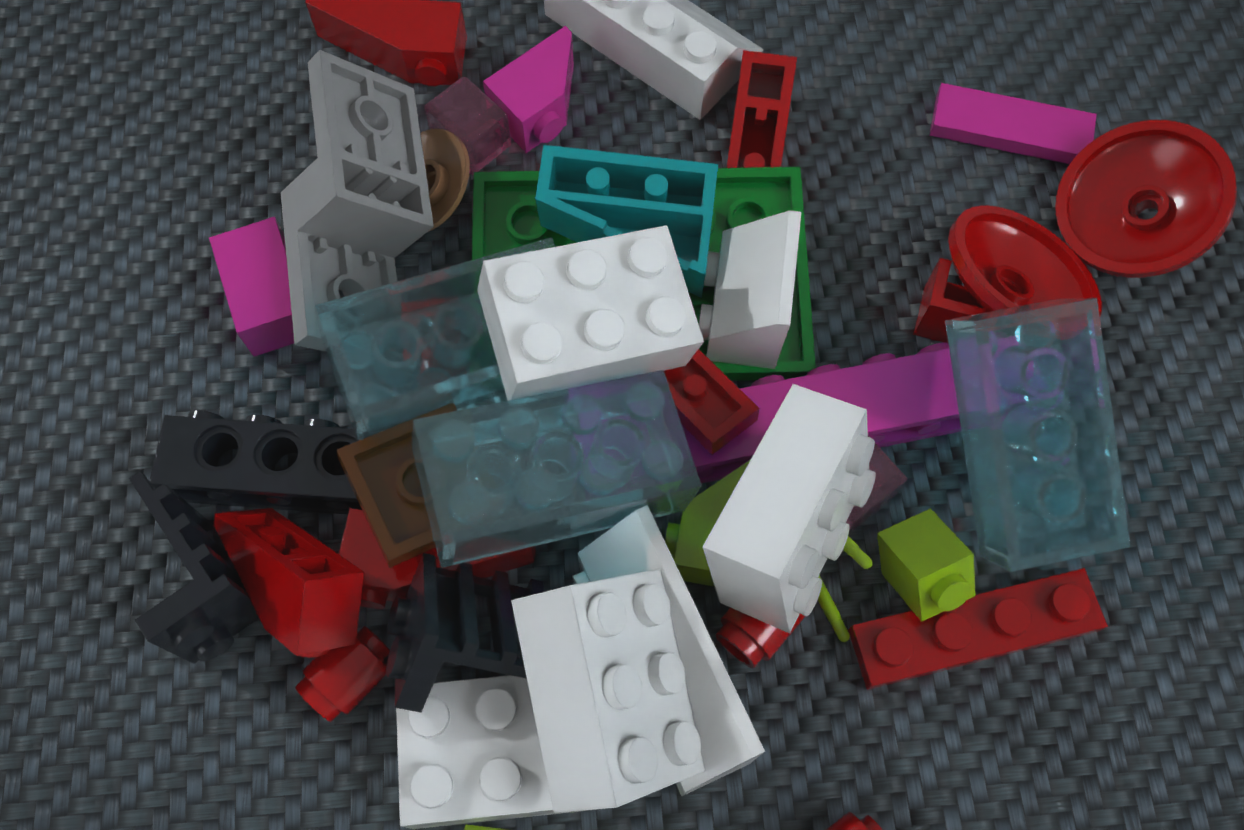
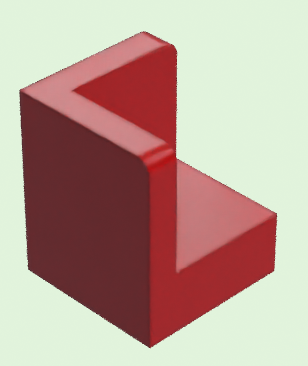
M939 258L924 287L913 335L955 346L971 344L986 323L988 311L985 308H981V305L973 298L965 286L947 282L952 260Z

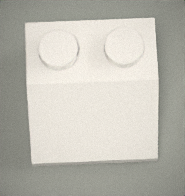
M786 211L724 230L719 252L708 251L704 286L715 287L713 305H701L699 327L703 340H708L706 357L711 361L775 369L791 323L801 212Z

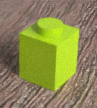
M931 508L877 533L882 575L921 622L943 611L954 610L960 607L966 600L976 596L974 553Z

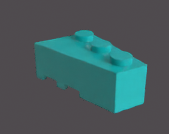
M543 145L535 197L540 225L576 242L667 225L688 292L702 298L718 164Z

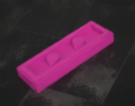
M941 83L936 95L929 136L1070 164L1078 153L1094 140L1097 114Z

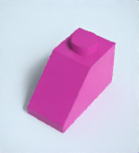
M566 26L483 81L488 114L526 153L540 143L552 141L558 136L562 128L567 125L574 62L572 32Z

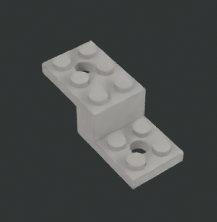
M319 50L307 62L318 158L281 192L294 344L301 347L395 365L403 359L401 310L398 299L399 290L394 258L434 227L414 88ZM338 289L342 290L347 300L354 304L355 310L349 308L342 301Z

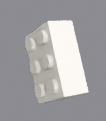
M667 225L483 261L477 291L509 406L686 366L704 343Z
M792 384L703 545L720 603L787 633L791 632L799 614L808 616L812 612L822 588V579L818 578L827 558L836 561L840 556L849 534L850 527L846 521L854 505L862 508L866 504L875 482L876 473L869 470V462L873 454L875 441L873 438L868 437L867 409Z
M660 569L569 585L511 600L554 813L617 808L705 771L701 754V740L695 727L685 682V668L680 659L670 615V601L664 588Z
M509 675L434 683L421 713L396 708L401 827L420 829L569 813H554L526 678Z

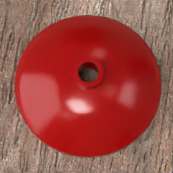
M1144 120L1129 123L1110 130L1090 142L1069 164L1062 176L1056 195L1057 223L1067 245L1083 262L1098 271L1128 278H1144L1166 274L1180 269L1201 257L1225 232L1231 221L1237 200L1236 175L1231 160L1223 147L1209 134L1196 127L1170 120ZM1153 208L1158 211L1153 218L1146 220L1138 218V215L1145 209Z
M989 205L966 209L952 224L948 243L953 266L973 298L998 320L1024 333L1047 339H1073L1080 337L1089 331L1099 320L1102 312V300L1092 274L1065 242L1041 224L1015 211Z

